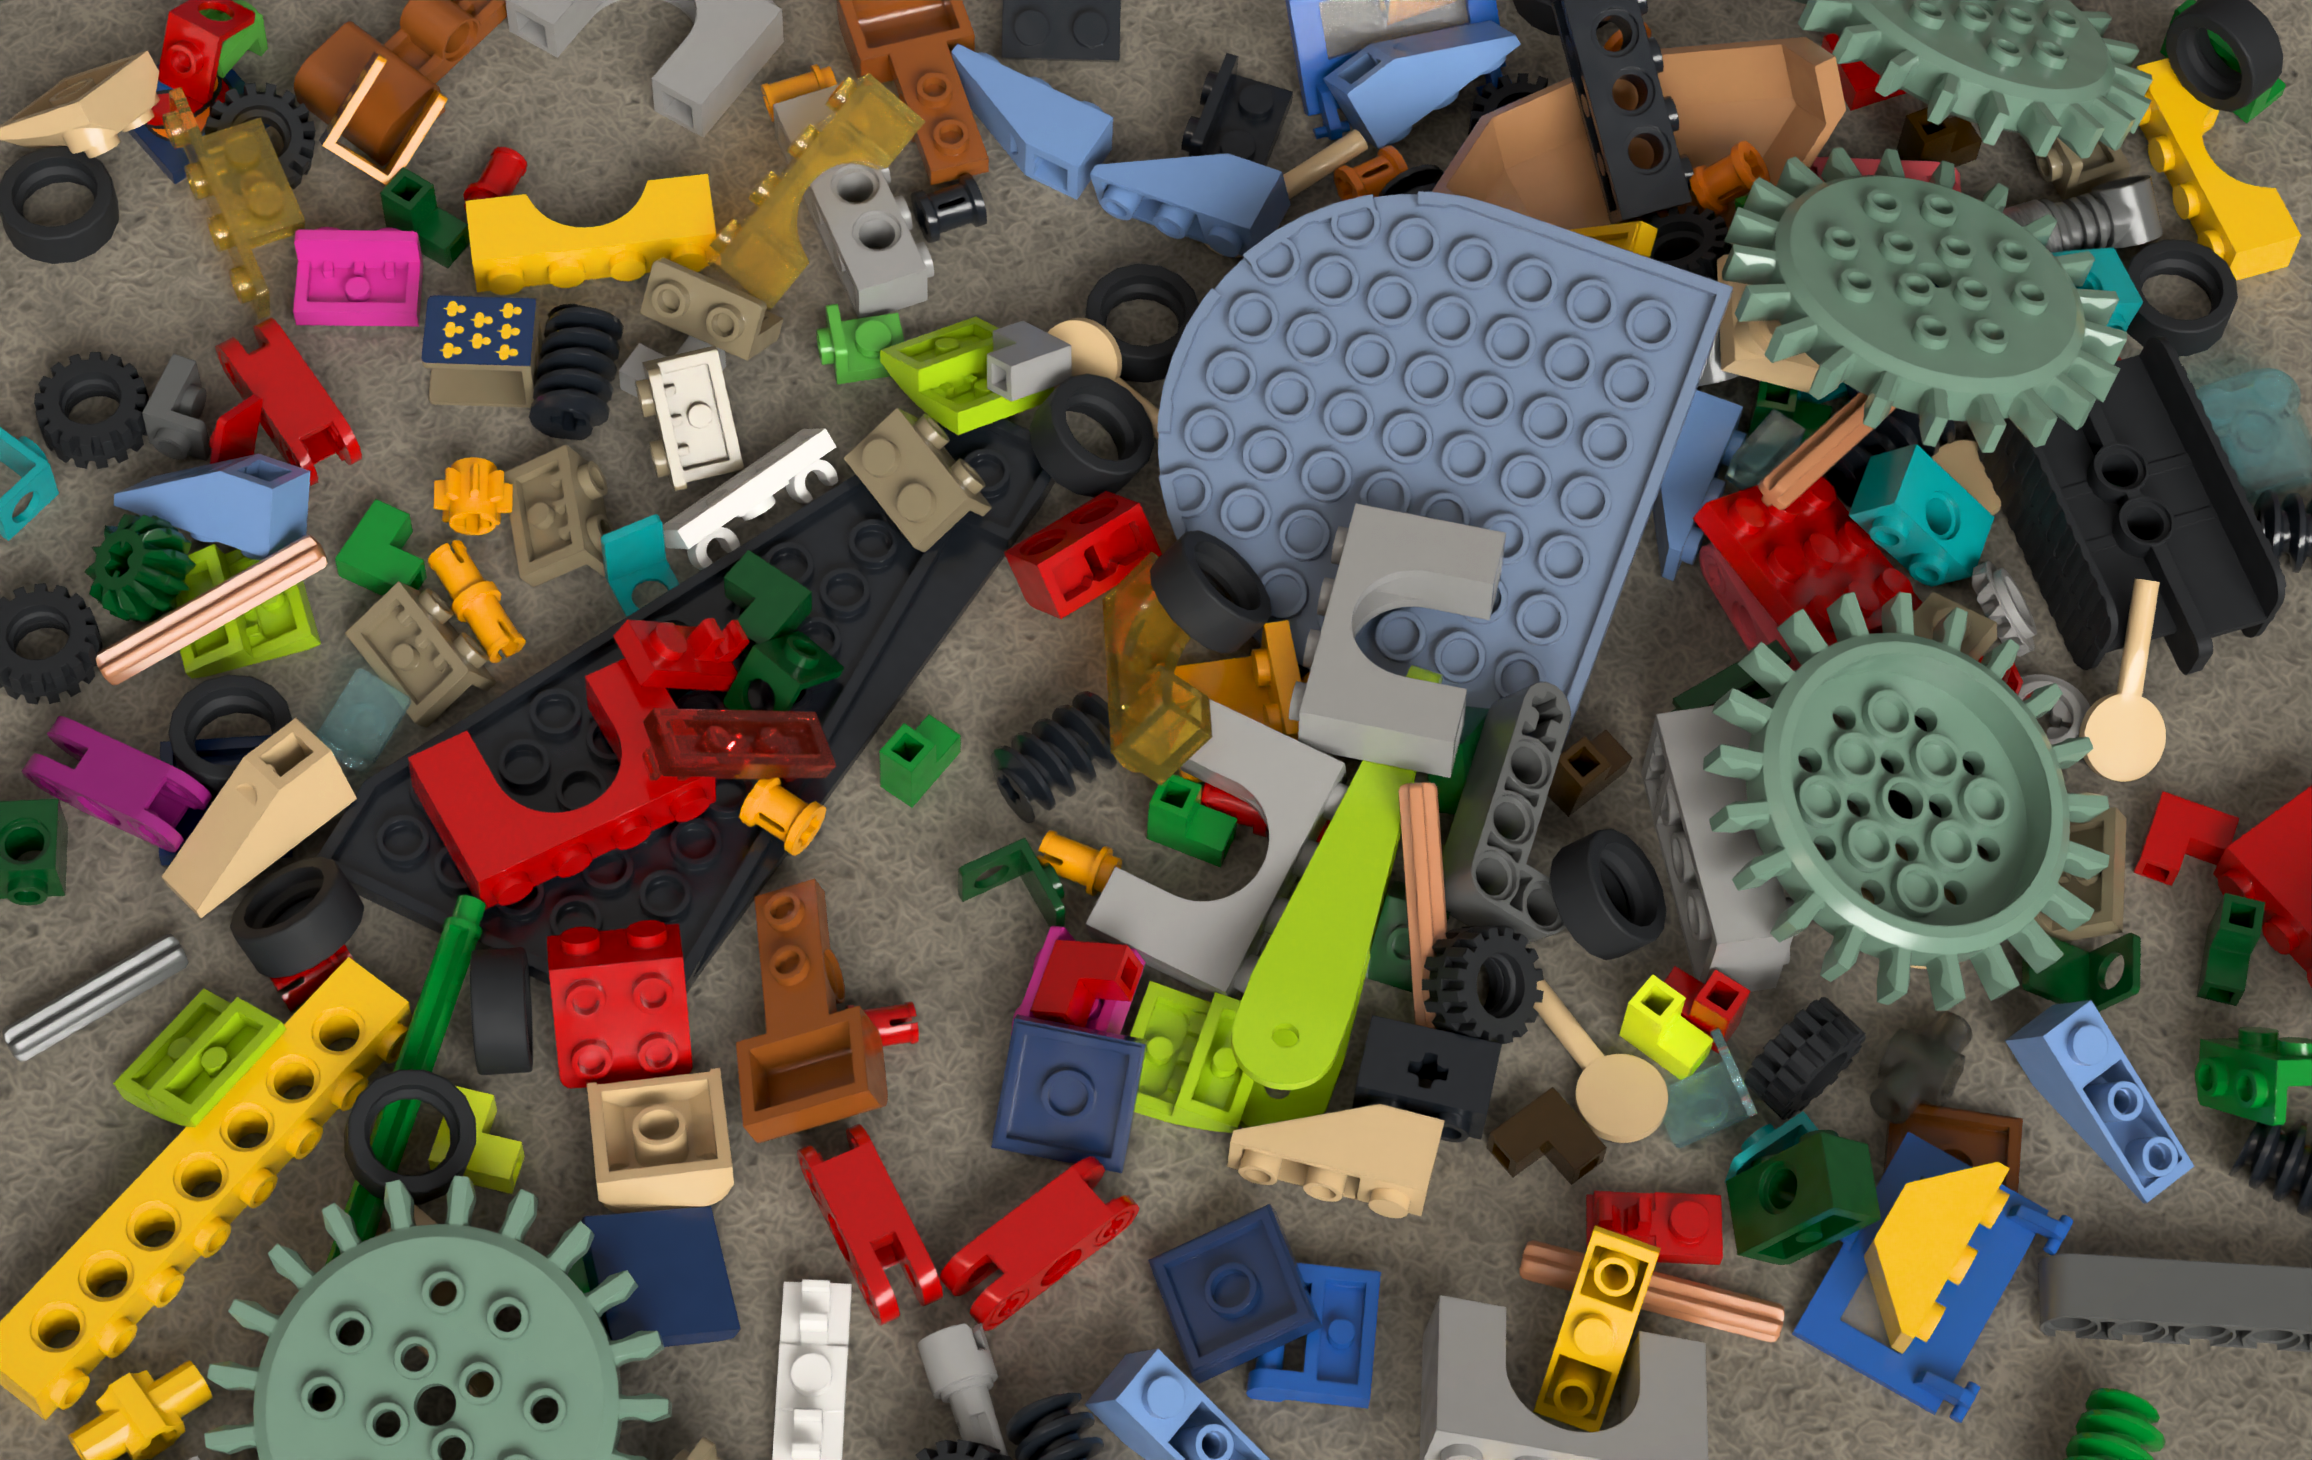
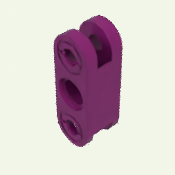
M58 716L47 735L59 748L80 761L75 769L38 753H33L22 769V773L28 780L50 795L131 835L176 853L184 841L181 834L175 828L188 808L204 810L213 797L201 783L182 770L64 716Z

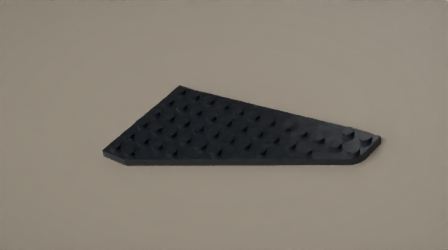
M1001 419L957 435L937 423L950 439L944 447L953 459L957 461L961 458L966 461L985 482L986 486L980 492L992 506V509L984 516L969 511L924 553L912 546L856 474L366 779L355 795L357 799L349 805L317 857H324L335 861L359 896L442 934L445 918L452 916L458 896H474L412 787L408 757L468 731L501 789L517 803L533 810L556 813L579 809L595 801L606 792L615 780L620 763L588 709L585 676L625 658L613 635L627 620L669 622L680 626L697 627L703 620L714 618L721 631L731 620H737L745 610L725 597L724 577L747 550H750L812 591V611L794 632L804 633L842 664L844 670L840 677L801 690L777 735L770 739H764L724 705L727 691L666 688L715 770L716 802L711 803L701 815L690 821L677 822L675 820L652 831L646 840L633 848L626 850L616 848L594 858L587 868L576 875L565 878L556 876L533 887L532 891L525 898L514 904L506 906L497 904L486 909L479 925L483 932L475 947V950L523 947L527 953L529 975L550 985L547 936L560 935L565 930L574 927H592L598 931L626 929L629 925L643 920H656L663 922L665 925L679 923L687 995L693 983L755 900L754 897L758 896L788 855V852L784 850V842L757 824L749 827L741 822L739 814L746 797L752 791L755 784L765 774L771 772L779 777L783 788L808 804L814 801L822 805L825 804L1004 559V552L1014 545L1039 511L1055 484L1054 479L1041 467L1033 451L1030 430L1006 419ZM743 652L732 662L737 672L740 671L748 656ZM754 679L748 688V700L755 711L768 715L775 705L774 692L766 681Z

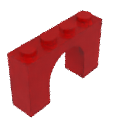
M625 658L585 676L588 709L618 758L620 768L615 780L606 792L584 807L566 812L551 813L533 810L517 803L501 789L468 731L408 757L412 787L472 895L486 904L485 910L497 904L503 906L514 904L525 898L532 891L533 887L556 876L565 878L576 875L587 868L594 858L616 848L620 850L633 848L646 840L652 831L675 820L677 822L690 821L701 815L711 803L716 802L715 770L667 689L640 686Z
M2311 785L2228 845L2213 875L2218 879V886L2223 896L2225 893L2265 902L2262 931L2265 939L2278 953L2283 955L2290 954L2307 972V980L2312 988Z

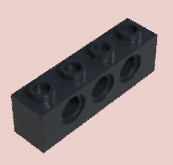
M1550 0L1610 223H1621L1692 202L1689 190H1692L1689 179L1694 175L1688 156L1686 154L1679 155L1673 133L1679 130L1677 109L1671 96H1663L1658 78V73L1663 72L1664 69L1662 53L1657 40L1654 37H1647L1642 15L1648 12L1647 0ZM1601 21L1612 22L1620 29L1623 42L1619 51H1608L1599 44L1596 31ZM1616 80H1627L1637 89L1638 103L1634 110H1624L1615 103L1612 89ZM1633 138H1642L1652 146L1654 160L1649 169L1638 168L1631 162L1628 155V147Z

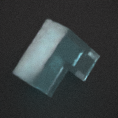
M1773 409L1732 456L1725 479L1742 490L1759 485L1760 481L1801 444L1806 429Z

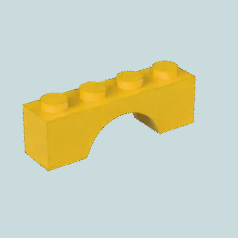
M2169 58L2137 66V70L2151 74L2153 79L2144 97L2152 101L2138 125L2148 141L2150 162L2155 171L2165 173L2173 188L2172 197L2175 210L2180 218L2190 220L2198 236L2197 244L2210 248L2225 260L2236 281L2287 267L2301 238V234L2277 189L2249 185L2234 179L2214 163L2204 146L2202 135L2214 126L2220 110H2214L2198 101L2182 86L2171 68Z
M708 174L647 180L641 198L628 213L613 222L595 227H572L557 223L543 215L526 194L465 201L477 292L491 291L498 295H511L519 292L523 287L552 284L558 288H572L580 285L584 280L613 277L619 281H633L641 278L645 273H650L653 263L660 258H666L696 272L703 270L706 266L719 265L717 235Z

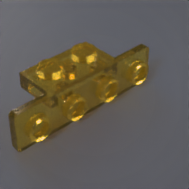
M182 88L170 90V112L162 115L164 127L174 149L184 147L190 164L184 166L194 198L196 200L205 198L212 212V216L207 217V225L217 251L228 250L235 267L229 269V276L234 292L241 304L251 303L258 319L270 316L269 289L251 249L293 236L297 230H305V219L261 118H257L202 136Z

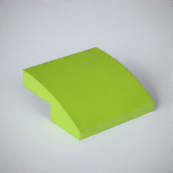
M976 316L880 350V362L904 393L931 418L957 435L1039 406L1054 391V387L1011 402L987 389V353L993 352V331L999 328Z
M215 544L188 555L196 566L185 576L184 582L190 590L180 591L176 596L177 608L261 560L245 557L240 549L224 554ZM303 580L180 649L186 674L191 679L207 677L302 652L321 645Z
M1149 981L1130 1034L1131 1037L1148 1040L1135 1107L1136 1113L1164 1122L1202 1130L1233 1133V1130L1238 1129L1254 1080L1239 1067L1231 1047L1232 1025L1241 1002L1240 1000L1215 992L1212 1002Z
M203 988L113 1084L125 1100L142 1110L177 1125L196 1127L287 1029L280 1020L239 997H236L230 1003Z

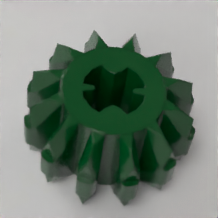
M124 514L118 526L105 525V540L101 546L91 547L96 554V559L85 570V573L94 581L89 595L97 599L98 603L102 604L104 609L109 610L111 615L125 621L131 619L136 622H153L160 618L162 611L176 609V596L180 591L190 590L184 582L185 576L196 566L187 555L192 542L184 538L183 534L179 533L178 529L172 527L170 522L154 515L149 517L147 515L133 516Z

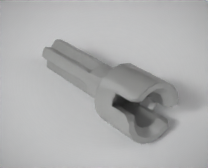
M962 1323L941 1329L921 1339L917 1345L932 1394L935 1399H941L943 1403H950L962 1440L995 1447L1001 1450L999 1454L1008 1456L989 1390L994 1386L993 1382L999 1376L982 1324L975 1325L972 1330L968 1325Z

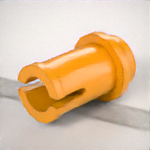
M817 64L810 66L811 72L771 84H762L761 91L765 95L763 99L771 121H774L773 104L837 85L831 67L828 66L820 69Z
M1049 830L1046 833L1038 851L1045 853L1044 856H1037L1041 865L1050 863L1058 876L1086 886V893L1091 896H1095L1097 891L1102 893L1115 867L1119 869L1122 867V859L1113 856V849L1111 847L1104 846L1101 850L1062 836L1054 830Z

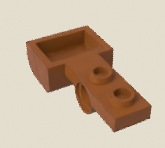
M409 0L400 17V29L384 44L380 43L354 22L348 21L314 51L300 67L294 80V92L297 102L300 104L304 103L310 112L329 125L374 51L387 59L384 67L341 134L381 166H384L394 155L435 89L440 92V88L436 83L507 17L505 0ZM445 106L442 108L437 118L440 117L446 111Z
M836 0L840 30L860 88L894 80L898 91L903 122L909 121L911 124L913 136H910L909 139L911 143L916 142L930 184L935 185L956 180L966 174L973 176L989 172V157L952 58V50L957 44L975 52V34L963 1Z
M814 878L755 896L767 1033L736 1042L743 1127L757 1143H763L885 1107L888 1102L883 1044L878 1029L860 1005L837 1012L836 1005L843 1003L845 1000V984L838 960L830 948L825 891Z

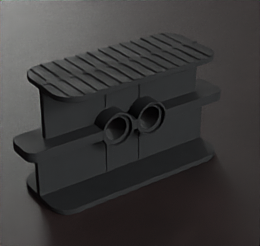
M2156 336L2147 340L2139 355L2116 361L2114 366L2121 369L2105 401L2101 402L2096 399L2084 425L2078 430H2075L2058 417L2045 445L2035 448L2012 421L2006 418L2004 419L2007 424L1993 453H1982L1978 445L1980 462L1983 463L1985 473L1988 479L1991 480L1996 495L2001 500V509L2009 520L2008 524L2016 535L2019 547L2023 550L2027 565H2030L2034 580L2041 589V595L2049 606L2048 610L2057 623L2056 627L2064 638V644L2068 652L2070 651L2074 663L2083 670L2096 668L2105 653L2124 647L2134 578L2160 582L2151 640L2164 637L2179 670L2184 675L2201 671L2213 654L2211 638L2241 630L2248 638L2260 636L2275 618V614L2285 598L2286 581L2285 575L2280 568L2281 564L2271 549L2272 545L2269 539L2266 538L2260 521L2257 520L2251 503L2246 498V492L2243 486L2240 485L2234 468L2232 469L2226 451H2223L2220 444L2221 441L2218 435L2215 434L2209 417L2206 416L2203 410L2204 406L2201 400L2198 399L2195 393L2196 390L2187 377L2184 365H2181L2179 355L2170 344V341L2165 336ZM2105 477L2117 481L2122 487L2111 484ZM2130 530L2141 533L2147 540L2136 537Z

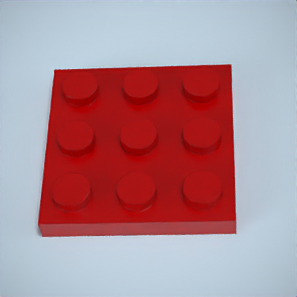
M1820 477L1784 510H1779L1773 505L1767 507L1761 500L1763 494L1758 487L1759 485L1706 502L1693 517V520L1778 626L1794 613L1804 609L1828 647L1838 642L1826 608L1843 594L1855 592L1869 634L1883 633L1882 606L1897 593H1911L1913 610L1915 611L1922 604V601L1914 593L1909 579L1892 566L1870 538V535L1848 516V510L1836 497L1835 489L1824 477Z

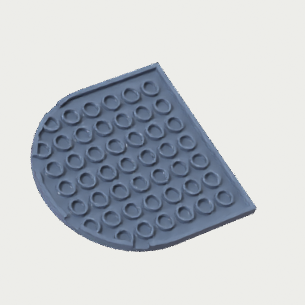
M1418 191V194H1397L1374 197L1371 194L1333 203L1305 214L1275 230L1243 254L1244 258L1224 276L1215 289L1211 288L1202 299L1186 325L1173 353L1163 385L1157 431L1159 433L1160 486L1167 515L1176 539L1178 540L1187 531L1200 530L1216 536L1249 563L1262 581L1270 598L1272 614L1266 623L1289 620L1298 667L1310 672L1311 668L1303 667V658L1310 629L1321 631L1325 616L1317 615L1321 586L1325 577L1336 578L1339 565L1331 563L1338 526L1349 528L1356 503L1505 532L1503 568L1490 620L1430 608L1401 607L1385 611L1369 620L1359 630L1355 641L1363 654L1371 662L1390 673L1406 677L1410 666L1414 665L1442 674L1441 684L1467 689L1466 706L1490 708L1499 699L1537 682H1548L1557 686L1567 698L1571 710L1570 725L1562 747L1563 751L1731 299L1733 287L1521 213L1465 196ZM1263 626L1252 636L1259 644L1262 641Z

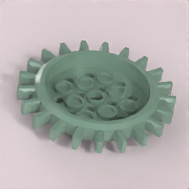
M1792 0L1807 4L1797 23L1802 30L1834 33L1839 37L1832 52L1836 56L1837 64L1862 61L1880 75L1875 88L1877 93L1886 97L1899 89L1928 104L1927 120L1937 125L1949 114L1976 123L1983 143L1995 145L2003 130L2020 133L2036 156L2046 157L2056 137L2081 159L2090 157L2098 141L2116 151L2120 149L2129 132L2135 133L2152 101L2144 97L2153 81L2152 75L2131 68L2140 51L2136 44L2103 38L2112 17L2107 12L2080 11L2069 0Z
M1843 147L1832 148L1821 174L1823 180L1795 156L1786 161L1776 186L1761 177L1757 178L1752 185L1744 207L1737 208L1724 242L1733 246L1723 267L1722 278L1725 281L1748 284L1735 311L1738 321L1779 320L1781 326L1776 327L1765 352V356L1770 362L1774 363L1806 353L1819 365L1809 394L1820 400L1836 390L1838 385L1844 382L1868 396L1864 405L1863 424L1873 429L1888 416L1893 406L1919 414V427L1923 445L1935 447L1948 420L1967 421L1981 452L1993 453L2007 425L2004 419L2009 418L2036 448L2045 445L2058 417L2075 430L2081 428L2096 399L2101 402L2105 401L2121 369L2114 365L2127 341V332L2107 326L2119 302L2116 291L2076 289V287L2083 286L2095 261L2094 256L2089 251L2054 256L2045 246L2057 220L2050 214H2047L2022 227L2002 213L2006 206L2009 188L2000 183H1997L1987 191L1981 201L1953 190L1955 184L1953 163L1942 160L1929 182L1905 178L1898 151L1885 149L1875 174L1862 176Z
M1855 592L1843 594L1826 608L1838 642L1829 647L1805 610H1799L1777 627V630L1801 666L1793 671L1761 641L1743 656L1738 665L1771 694L1770 698L1763 704L1749 695L1732 688L1716 701L1712 711L1713 714L1752 734L1748 749L1735 745L1720 744L1705 756L1703 760L1704 771L1743 779L1746 782L1747 801H1735L1726 805L1709 819L1712 832L1735 833L1741 830L1754 829L1764 854L1754 857L1745 864L1733 877V883L1737 890L1741 891L1760 887L1770 878L1777 877L1780 884L1794 900V904L1779 915L1770 932L1779 943L1799 934L1808 927L1812 920L1834 936L1832 944L1824 956L1820 976L1832 982L1847 972L1856 963L1859 951L1879 958L1877 977L1878 1003L1890 1005L1907 994L1910 984V966H1925L1928 972L1935 1010H1949L1966 999L1959 962L1969 959L1990 1001L2002 997L2020 985L2000 946L2002 942L2008 940L2038 974L2058 961L2064 953L2034 920L2037 914L2041 911L2071 932L2089 921L2095 910L2058 884L2063 871L2089 880L2106 869L2109 863L2110 855L2069 840L2070 822H2089L2109 809L2108 796L2088 792L2069 793L2066 790L2061 769L2070 768L2094 749L2090 738H2067L2060 743L2051 745L2037 718L2042 717L2054 707L2063 694L2056 683L2035 689L2022 700L2002 680L2006 671L2013 666L2020 648L2012 639L2006 640L1987 653L1981 663L1961 652L1960 648L1966 632L1968 612L1958 607L1938 621L1934 628L1932 640L1915 636L1911 593L1899 592L1882 606L1883 633L1869 634ZM1833 714L1843 719L1846 730L1839 728L1835 724ZM1914 716L1920 717L1925 722L1927 732L1921 730L1916 725ZM1799 756L1809 761L1812 772H1808L1801 767L1798 759ZM1881 758H1885L1891 763L1894 774L1887 772L1883 768ZM1962 759L1972 765L1974 775L1964 769ZM1889 790L1899 791L1909 799L1913 812L1911 819L1902 818L1892 810L1888 801ZM1847 800L1854 802L1858 806L1860 817L1850 812ZM1929 801L1939 807L1941 818L1932 813ZM1815 844H1818L1823 848L1826 854V860L1822 857ZM1895 844L1902 846L1906 850L1908 861L1902 859L1897 854ZM1977 845L1982 846L1987 851L1989 862L1980 857ZM1861 887L1868 889L1872 893L1874 904L1863 898ZM1944 888L1949 889L1954 894L1956 905L1951 904L1946 899Z
M454 1176L447 1192L448 1212L445 1224L416 1226L414 1199L406 1186L400 1180L386 1182L384 1205L390 1217V1232L362 1242L354 1219L337 1204L332 1203L323 1208L322 1213L325 1229L336 1241L341 1255L327 1263L316 1273L308 1267L302 1256L292 1249L277 1243L269 1251L268 1255L276 1271L292 1281L299 1290L282 1315L270 1313L255 1301L234 1299L228 1312L245 1329L260 1332L269 1337L260 1366L247 1367L232 1361L209 1364L207 1378L229 1391H255L254 1421L244 1425H222L204 1433L206 1448L212 1451L233 1454L249 1448H257L259 1460H443L441 1457L443 1443L450 1438L457 1437L461 1438L466 1446L465 1455L461 1460H648L644 1456L627 1455L617 1451L622 1422L626 1420H641L653 1423L669 1418L672 1415V1402L665 1397L653 1393L637 1396L622 1395L619 1367L632 1361L648 1360L664 1350L665 1347L658 1331H637L626 1338L616 1341L610 1340L600 1317L610 1308L627 1301L638 1288V1285L629 1271L625 1270L609 1275L598 1287L583 1294L568 1277L572 1266L588 1252L595 1236L592 1230L581 1221L564 1232L553 1251L547 1256H543L524 1244L525 1236L537 1216L538 1199L533 1193L520 1189L509 1203L502 1228L496 1233L487 1229L472 1227V1214L477 1200L473 1182L466 1176ZM442 1281L454 1283L457 1289L454 1301L446 1306H438L432 1300L434 1287ZM505 1307H516L521 1313L520 1325L510 1332L499 1330L496 1324L498 1313ZM353 1320L361 1322L364 1327V1335L361 1341L352 1346L344 1345L340 1340L342 1326ZM415 1346L425 1347L429 1354L427 1365L417 1372L407 1370L404 1364L406 1352ZM479 1372H487L493 1377L494 1385L492 1391L485 1397L478 1398L472 1396L468 1387L471 1377ZM321 1386H330L336 1394L334 1405L327 1411H316L311 1402L314 1391ZM434 1386L449 1388L456 1399V1409L449 1421L439 1426L424 1424L417 1412L420 1396L424 1391ZM542 1398H553L559 1407L557 1417L549 1423L537 1422L533 1415L535 1404ZM385 1412H396L401 1420L399 1431L392 1437H381L376 1430L378 1418Z

